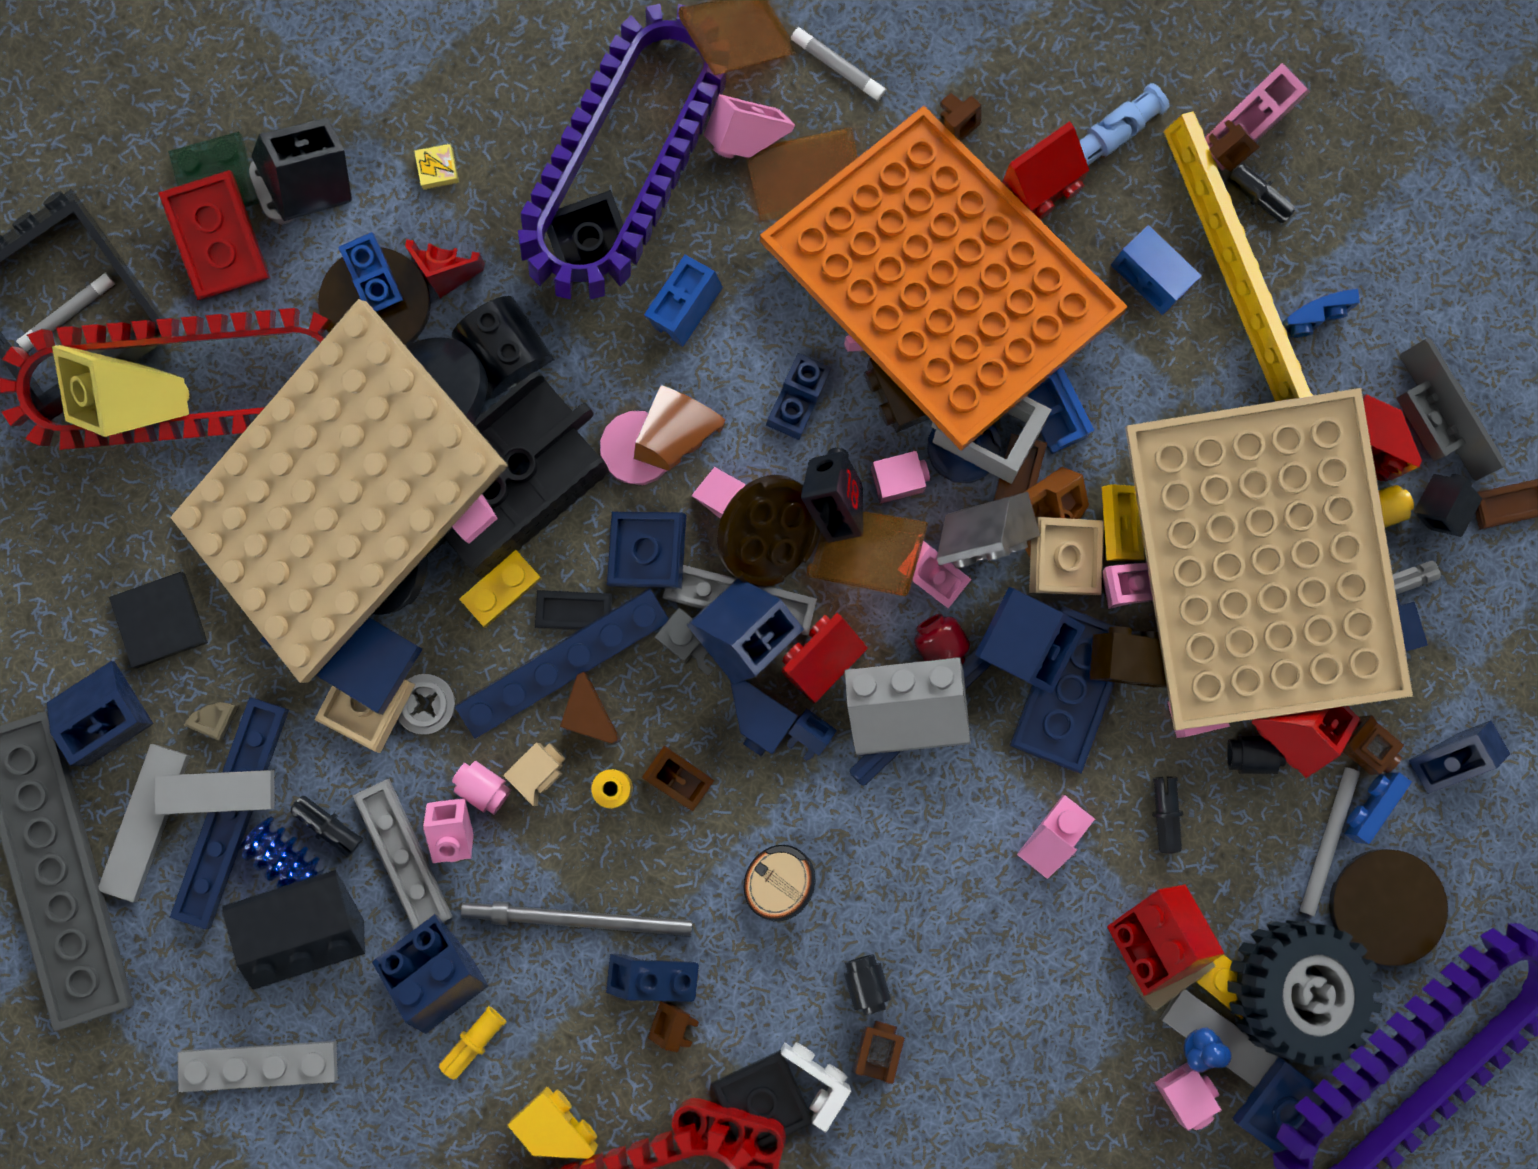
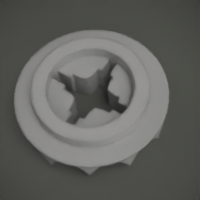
M419 674L407 679V681L415 684L398 718L401 725L416 734H433L445 728L454 715L456 700L449 684L431 674ZM415 692L425 698L438 694L431 704L434 709L433 712L436 714L435 716L426 711L416 713L413 716L420 705Z

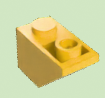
M548 1086L519 1111L507 1125L533 1156L589 1159L595 1154L598 1147L594 1141L597 1135L593 1128L583 1119L578 1122L569 1112L572 1106L568 1099L559 1090L552 1092Z

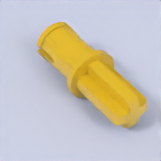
M488 1006L467 1032L462 1031L460 1033L461 1039L439 1063V1068L445 1076L453 1080L457 1079L478 1054H484L485 1045L506 1024V1020L495 1009Z

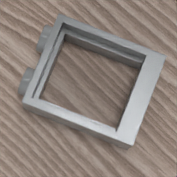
M1026 396L1007 412L1026 423L1007 459L973 442L960 451L934 423L931 425L932 428L936 429L933 443L1012 484L1052 409Z

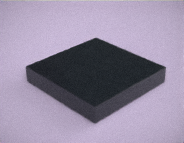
M183 572L172 574L109 597L132 668L137 669L208 643L186 574Z
M781 1050L711 1083L720 1106L729 1109L733 1107L748 1111L753 1115L773 1118L784 1126L786 1136L813 1124L811 1114L785 1057L781 1055ZM728 1122L734 1137L737 1138L739 1136L738 1127L734 1123ZM762 1132L757 1135L758 1143L762 1147L777 1141L776 1137L769 1132Z

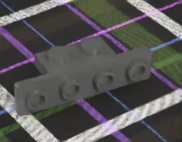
M1426 338L1401 353L1400 358L1417 386L1396 397L1433 461L1435 462L1456 450L1473 480H1479L1505 467V460L1432 339Z

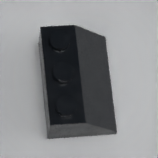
M336 870L222 906V914L236 966L252 990L365 954L363 917Z

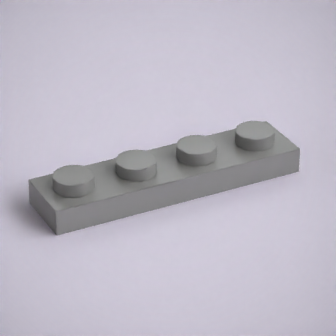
M336 1041L182 1050L178 1052V1092L333 1083L338 1080Z

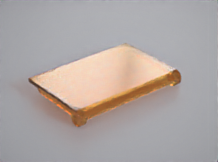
M713 0L679 8L678 15L714 75L796 54L795 49L790 43V36L769 4V0Z
M851 127L773 143L750 158L746 157L760 222L783 217L858 158Z
M863 511V536L827 543L821 533L814 561L807 567V576L907 596L912 584L928 522Z

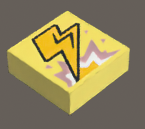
M451 144L414 151L423 190L459 183Z

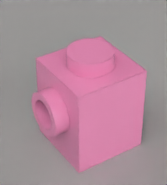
M465 798L427 803L423 828L432 863L456 862L470 859L474 835Z
M1188 1063L1183 1064L1155 1082L1179 1124L1188 1131L1192 1128L1200 1130L1208 1126L1214 1120L1213 1115L1221 1111L1215 1100L1219 1093L1207 1075L1201 1077L1199 1072L1189 1067Z

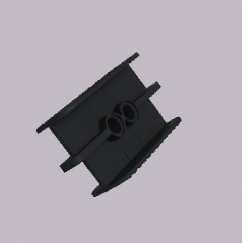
M533 372L527 378L522 379L516 387L509 390L506 395H503L498 402L491 405L486 412L484 411L476 419L473 426L508 465L494 480L495 483L500 484L501 490L499 495L492 500H486L498 519L470 544L464 541L451 527L428 554L447 541L467 564L471 572L477 577L483 578L513 551L520 550L533 536L540 533L552 520L559 517L558 515L566 511L571 504L573 505L578 498L585 495L589 489H592L597 482L601 481L609 470L608 466L577 431L593 417L594 414L591 408L586 403H582L572 411L548 384L540 372ZM521 458L528 459L530 467L526 473L522 475L512 474L511 468L516 460Z

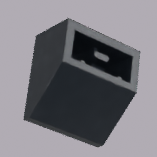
M328 117L259 134L251 157L283 221L341 206L352 201L345 151Z

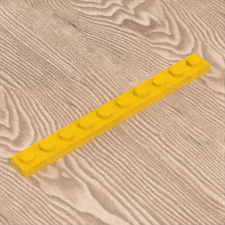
M1194 111L1181 114L1164 130V134L1274 400L1277 402L1313 396L1302 373L1300 362L1297 360L1289 342L1287 331L1277 313L1273 297L1262 277L1258 261L1255 259L1247 241L1245 230L1240 224L1232 205L1231 196L1225 188L1217 163L1209 150L1203 129L1199 125Z

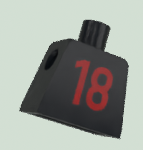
M832 448L827 452V455L814 457L809 460L801 494L802 501L827 543L863 536L862 482L849 460V453L843 448Z

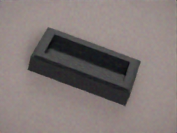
M537 590L535 628L580 630L612 611L613 594Z

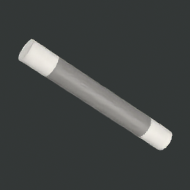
M800 27L792 34V41L876 101H879L886 92L883 86Z
M105 272L17 339V343L28 352L34 345L27 337V334L40 329L54 332L57 327L62 326L113 287L115 282Z

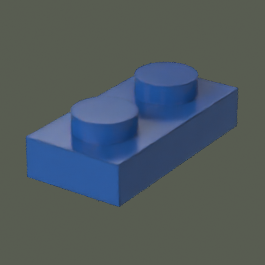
M1385 773V775L1377 776L1368 788V793L1371 795L1363 806H1357L1349 815L1347 824L1350 826L1344 834L1356 843L1370 844L1412 781L1401 773Z

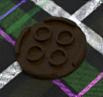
M380 247L403 301L376 313L406 346L413 343L420 336L428 322L431 310L428 285L421 271L409 258L395 250ZM343 257L336 261L326 273L318 295L319 314L332 321L326 329L328 333H330L358 299L361 300Z
M767 475L745 485L730 500L719 523L717 546L724 566L732 575L754 586L767 587L784 582V577L792 573L802 562L806 564L816 547L820 529L801 499L803 484L787 476Z
M1376 849L1357 855L1342 870L1331 888L1329 911L1335 930L1347 932L1353 936L1350 942L1361 943L1368 952L1362 958L1373 960L1381 965L1399 966L1421 959L1437 945L1447 924L1448 902L1444 887L1437 874L1420 858L1400 850Z

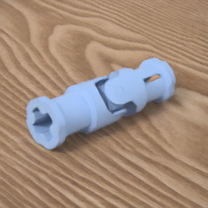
M1150 83L1144 89V93L1135 100L1124 102L1101 122L1088 129L1087 135L1079 140L1088 165L1100 156H1108L1119 145L1143 130L1147 121L1158 113L1164 114L1169 109V101L1157 85Z

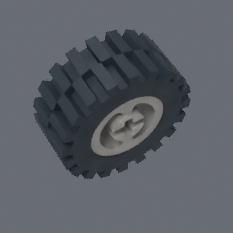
M1286 920V923L1276 921L1267 924L1269 931L1257 929L1251 934L1256 943L1243 942L1237 950L1245 956L1243 961L1232 960L1230 970L1237 972L1238 976L1237 982L1228 981L1227 992L1237 994V1001L1229 1002L1232 1013L1244 1017L1236 1022L1241 1032L1251 1034L1252 1036L1249 1038V1041L1257 1047L1266 1049L1265 1052L1304 1065L1314 1066L1316 1064L1326 1067L1333 1065L1332 1059L1341 1062L1350 1059L1349 1056L1351 1054L1347 1048L1356 1050L1361 1045L1364 1047L1367 1044L1361 1035L1363 1032L1374 1034L1377 1024L1370 1021L1372 1012L1381 1014L1382 1003L1374 1001V993L1382 992L1381 981L1373 980L1370 977V974L1378 971L1373 960L1361 958L1368 952L1361 943L1350 942L1353 936L1347 932L1335 930V927ZM1315 966L1324 978L1308 975L1305 971L1308 967ZM1294 1008L1313 1012V1016L1310 1019L1302 1020Z

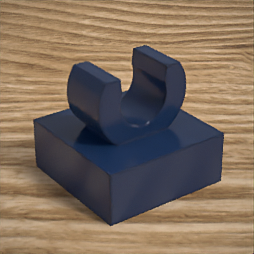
M806 708L788 733L791 735V738L787 743V747L791 749L799 741L808 748L803 759L808 761L814 754L820 756L837 730Z

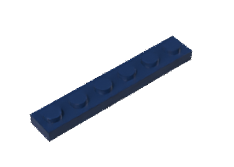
M651 588L457 703L455 709L474 739L574 680L578 674L589 671L662 627L669 618Z
M249 697L222 773L267 771L289 709ZM253 810L207 812L169 918L205 930L211 928Z

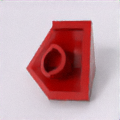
M406 239V249L439 298H442L484 270L485 262L478 252L472 251L471 258L466 259L456 257L457 248L445 250L428 243L427 251H423L418 248L414 240Z

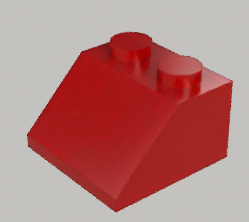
M1069 121L1012 161L1002 181L1040 220L1056 207L1054 202L1063 196L1067 200L1074 197L1085 186L1083 181L1089 172V167L1072 123Z

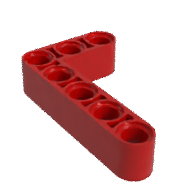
M700 1098L687 1099L676 1110L672 1118L674 1134L680 1127L687 1126L682 1118L683 1113L686 1111L697 1113L701 1119V1126L696 1128L698 1143H708V1131L714 1123L732 1122L738 1127L739 1136L737 1138L725 1137L722 1146L735 1154L747 1138L758 1151L754 1159L744 1165L745 1169H779L786 1142L784 1126L779 1121L773 1118L753 1115L748 1111L730 1107V1109L725 1108L718 1103ZM762 1132H769L776 1137L778 1143L773 1148H764L759 1145L757 1135Z

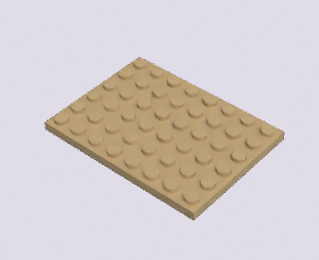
M358 299L170 518L299 683H306L312 680L508 465L368 302Z
M1361 388L1127 425L1125 427L1174 730L1413 696Z

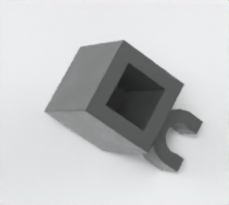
M678 608L655 638L685 664L694 657L700 670L709 677L713 670L704 662L705 657L709 653L687 626L692 618Z

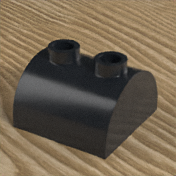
M609 190L559 208L546 232L556 258L573 265H586L600 260L611 250L624 224L613 194Z
M512 296L498 297L479 306L465 316L456 325L451 334L452 339L468 346L481 361L487 376V392L492 399L554 360V357Z

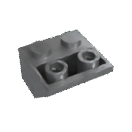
M1028 492L947 514L937 554L938 564L943 565L954 562L955 568H961L975 564L979 560L986 558L987 561L1010 555L1012 552L1028 548L1027 540L1040 536Z

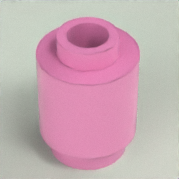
M474 761L470 766L464 763L452 779V782L456 784L453 792L459 797L465 798L468 803L483 813L489 811L495 815L511 792V789L505 785L506 781L477 761Z

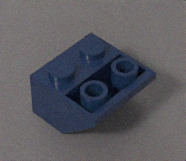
M740 579L734 580L687 624L733 684L756 677L804 630L781 599Z
M1009 587L982 638L975 656L1052 694L1086 626L1066 614Z
M110 661L47 702L50 734L70 766H90L154 724L115 661Z
M435 914L372 961L404 1022L425 1034L488 987L486 980L472 957Z

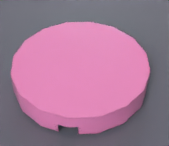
M629 411L615 417L606 426L600 440V455L608 466V471L617 480L624 483L646 485L658 480L667 471L633 459L636 440L648 415L645 411Z

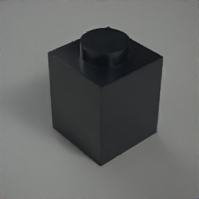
M1433 474L1413 512L1428 529L1462 537L1479 507L1482 497L1472 487L1473 483L1464 476L1451 474L1448 477Z

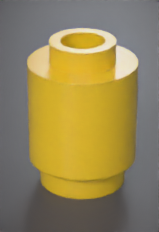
M1393 485L1378 490L1385 528L1410 518L1411 511L1414 509V502L1411 494L1406 489L1403 490L1400 486Z
M604 770L593 780L591 787L592 796L602 807H621L632 796L633 785L631 779L620 770ZM609 781L615 782L618 786L617 793L612 797L607 796L604 792V786Z

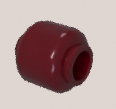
M942 613L927 618L917 626L916 630L918 633L914 638V643L924 661L960 658L961 663L964 664L966 661L964 655L970 648V642L954 617H944Z

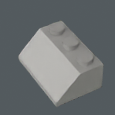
M960 658L845 670L847 707L856 755L971 744L964 670Z

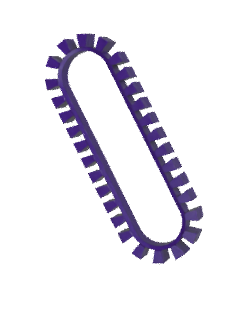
M661 4L647 6L645 28L642 29V26L632 15L621 24V37L615 35L609 46V54L606 52L600 63V72L596 70L590 82V90L586 89L580 100L581 109L579 107L576 108L571 117V127L567 125L561 136V146L559 144L556 145L551 155V164L547 162L541 174V183L537 181L531 192V203L527 201L520 213L522 230H518L521 259L522 261L528 259L529 276L539 286L547 280L551 272L556 275L554 279L555 294L558 297L571 300L573 282H588L590 300L605 296V279L603 276L608 272L620 287L631 276V262L637 265L643 253V245H647L652 235V226L656 227L662 215V207H666L671 197V188L675 189L680 179V171H684L689 161L690 152L693 153L698 143L699 134L702 135L707 125L708 116H711L719 94L722 95L725 89L729 57L727 41L717 42L718 25L709 16L697 29L692 27V7L678 4L677 21H662ZM660 40H677L690 45L701 56L704 67L611 250L600 260L586 265H573L559 260L547 249L544 243L545 233L640 52L648 45Z
M1508 923L1506 936L1494 928L1480 935L1484 947L1487 949L1484 954L1471 945L1462 951L1458 957L1470 966L1466 971L1453 962L1449 963L1440 972L1451 982L1448 987H1445L1433 978L1422 988L1426 994L1434 999L1430 1004H1427L1415 995L1404 1005L1405 1008L1416 1016L1413 1020L1409 1021L1397 1011L1386 1022L1397 1032L1393 1038L1379 1028L1367 1039L1379 1049L1375 1055L1371 1054L1361 1045L1349 1056L1361 1066L1360 1069L1354 1072L1342 1062L1331 1072L1333 1076L1343 1083L1338 1089L1325 1079L1313 1089L1324 1100L1320 1106H1317L1305 1096L1294 1107L1306 1119L1298 1130L1293 1126L1282 1123L1276 1138L1288 1149L1273 1153L1274 1167L1276 1169H1313V1159L1318 1151V1146L1326 1136L1334 1131V1128L1339 1123L1347 1119L1353 1113V1110L1371 1097V1094L1380 1085L1385 1084L1394 1072L1408 1062V1059L1427 1045V1042L1435 1034L1440 1033L1449 1021L1455 1016L1457 1017L1463 1011V1008L1482 994V991L1490 983L1496 981L1504 970L1519 961L1527 960L1528 976L1522 985L1523 989L1516 999L1508 1003L1506 1008L1497 1017L1494 1016L1479 1033L1477 1032L1469 1043L1462 1049H1459L1445 1065L1437 1069L1436 1073L1427 1082H1423L1412 1096L1406 1098L1398 1109L1383 1120V1123L1366 1135V1138L1356 1148L1351 1149L1341 1162L1334 1164L1329 1169H1379L1376 1165L1381 1160L1392 1169L1398 1167L1405 1160L1394 1149L1399 1143L1410 1153H1413L1423 1143L1412 1133L1416 1127L1420 1128L1430 1137L1441 1126L1429 1116L1432 1112L1436 1110L1448 1120L1459 1110L1448 1100L1452 1094L1466 1103L1477 1093L1465 1083L1470 1077L1482 1087L1494 1077L1483 1066L1487 1061L1501 1070L1512 1060L1501 1050L1504 1045H1507L1519 1054L1530 1043L1518 1033L1520 1030L1525 1029L1533 1036H1538V1017H1536L1538 1014V932L1533 929L1530 930L1520 923Z

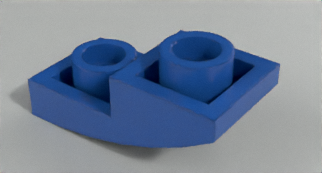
M373 232L338 247L361 300L368 302L375 312L403 301L393 274Z
M1358 289L1332 293L1307 303L1282 322V325L1287 333H1290L1291 338L1312 335L1313 330L1325 322V320H1336L1348 316V312L1360 303Z

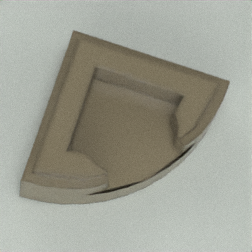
M230 703L207 705L192 713L184 726L222 741L238 706Z

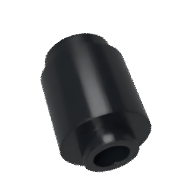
M1238 736L1237 740H1228L1227 764L1229 770H1238L1239 774H1278L1279 768L1286 765L1284 755L1262 736Z
M866 955L845 962L847 972L844 973L854 1010L862 1009L864 1015L885 1010L884 1002L891 1000L881 963L876 962L875 955Z

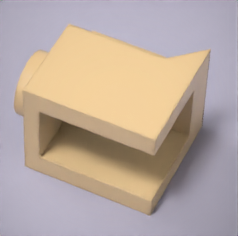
M535 743L503 776L533 806H538L539 792L544 793L562 775L559 770L563 767L561 763L565 760V757L550 743L546 747L541 743Z

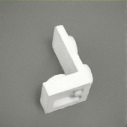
M784 1042L780 1049L781 1055L829 1086L827 1091L821 1088L810 1105V1109L814 1111L811 1116L812 1123L826 1132L851 1093L849 1084L845 1082L848 1076L831 1064H828L824 1069L812 1061L815 1054L803 1045L795 1042L794 1046L791 1047Z

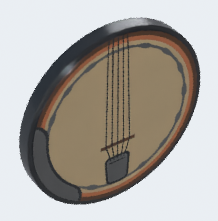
M775 845L759 853L749 865L744 878V896L750 909L759 917L774 922L785 921L798 915L811 900L815 889L816 878L812 862L801 850L790 845Z

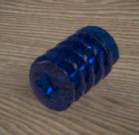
M272 816L257 825L239 846V850L244 848L242 852L244 860L250 861L255 859L253 864L255 870L261 871L267 868L265 878L268 881L279 878L277 888L321 875L325 871V869L319 872L316 870L320 861L318 856L308 862L304 860L309 850L307 846L296 852L293 850L297 841L295 836L285 842L281 840L286 830L284 826L273 832L270 830L275 820Z

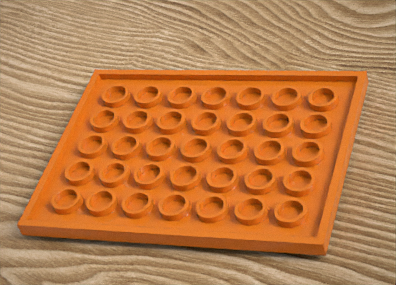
M925 106L921 107L760 234V243L960 451L1121 317L1128 307Z

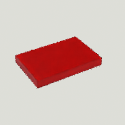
M227 170L158 193L197 300L201 301L270 278L232 171Z

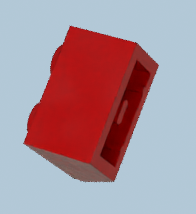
M1364 395L1363 402L1376 480L1386 482L1419 468L1422 459L1402 410L1370 395Z
M838 613L831 619L824 615L810 629L808 635L812 639L804 647L798 642L782 658V662L785 664L782 674L813 704L868 649Z
M1348 706L1258 718L1253 719L1251 722L1257 727L1259 734L1264 739L1270 741L1284 755L1285 760L1291 767L1297 769L1305 778H1308L1341 755L1360 718Z
M1186 884L1158 889L1107 926L1144 996L1150 995L1198 972L1225 954Z

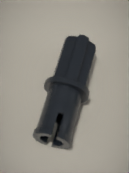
M1244 162L1227 179L1228 182L1252 200L1250 202L1251 205L1257 203L1280 223L1286 222L1295 211L1294 205L1271 187L1272 181L1266 182Z
M1163 776L1154 777L1152 779L1154 782L1156 811L1152 812V816L1157 819L1159 851L1167 854L1181 852L1180 816H1183V811L1179 810L1178 777L1166 776L1167 792L1164 790Z
M302 795L291 807V814L316 832L315 837L318 840L323 838L347 858L359 846L357 844L363 841L361 836L337 819L338 815L336 813L330 815L306 796Z

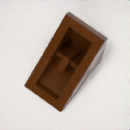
M585 672L578 674L560 727L611 744L620 742L621 740L588 674Z
M663 746L642 776L645 781L691 811H694L715 781L667 746Z

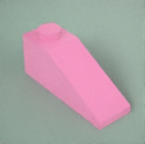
M1281 63L1205 137L1208 147L1211 148L1213 146L1209 141V135L1213 133L1220 140L1229 132V129L1224 124L1227 120L1232 121L1235 125L1240 124L1257 141L1289 113L1310 91ZM1213 156L1217 166L1223 171L1225 167Z

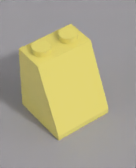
M61 345L52 347L65 421L106 437L189 415L187 403L189 391L182 377L144 364Z

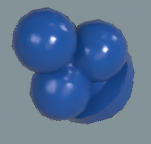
M1200 1028L1191 1032L1185 1039L1183 1046L1184 1055L1192 1070L1204 1072L1212 1068L1226 1067L1230 1063L1231 1052L1229 1048L1222 1043L1220 1037L1212 1029Z

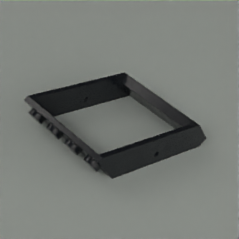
M72 189L64 194L61 191L52 194L44 201V208L34 215L31 212L23 214L12 224L14 228L3 236L0 234L1 262L74 212L150 317L149 321L155 322L154 338H162L156 319H165ZM134 330L130 333V340H138ZM0 331V358L2 359L11 345ZM159 345L104 350L100 355L136 362ZM3 360L17 380L21 368ZM32 376L30 395L33 404L46 419L51 421L64 412L59 383L43 392Z

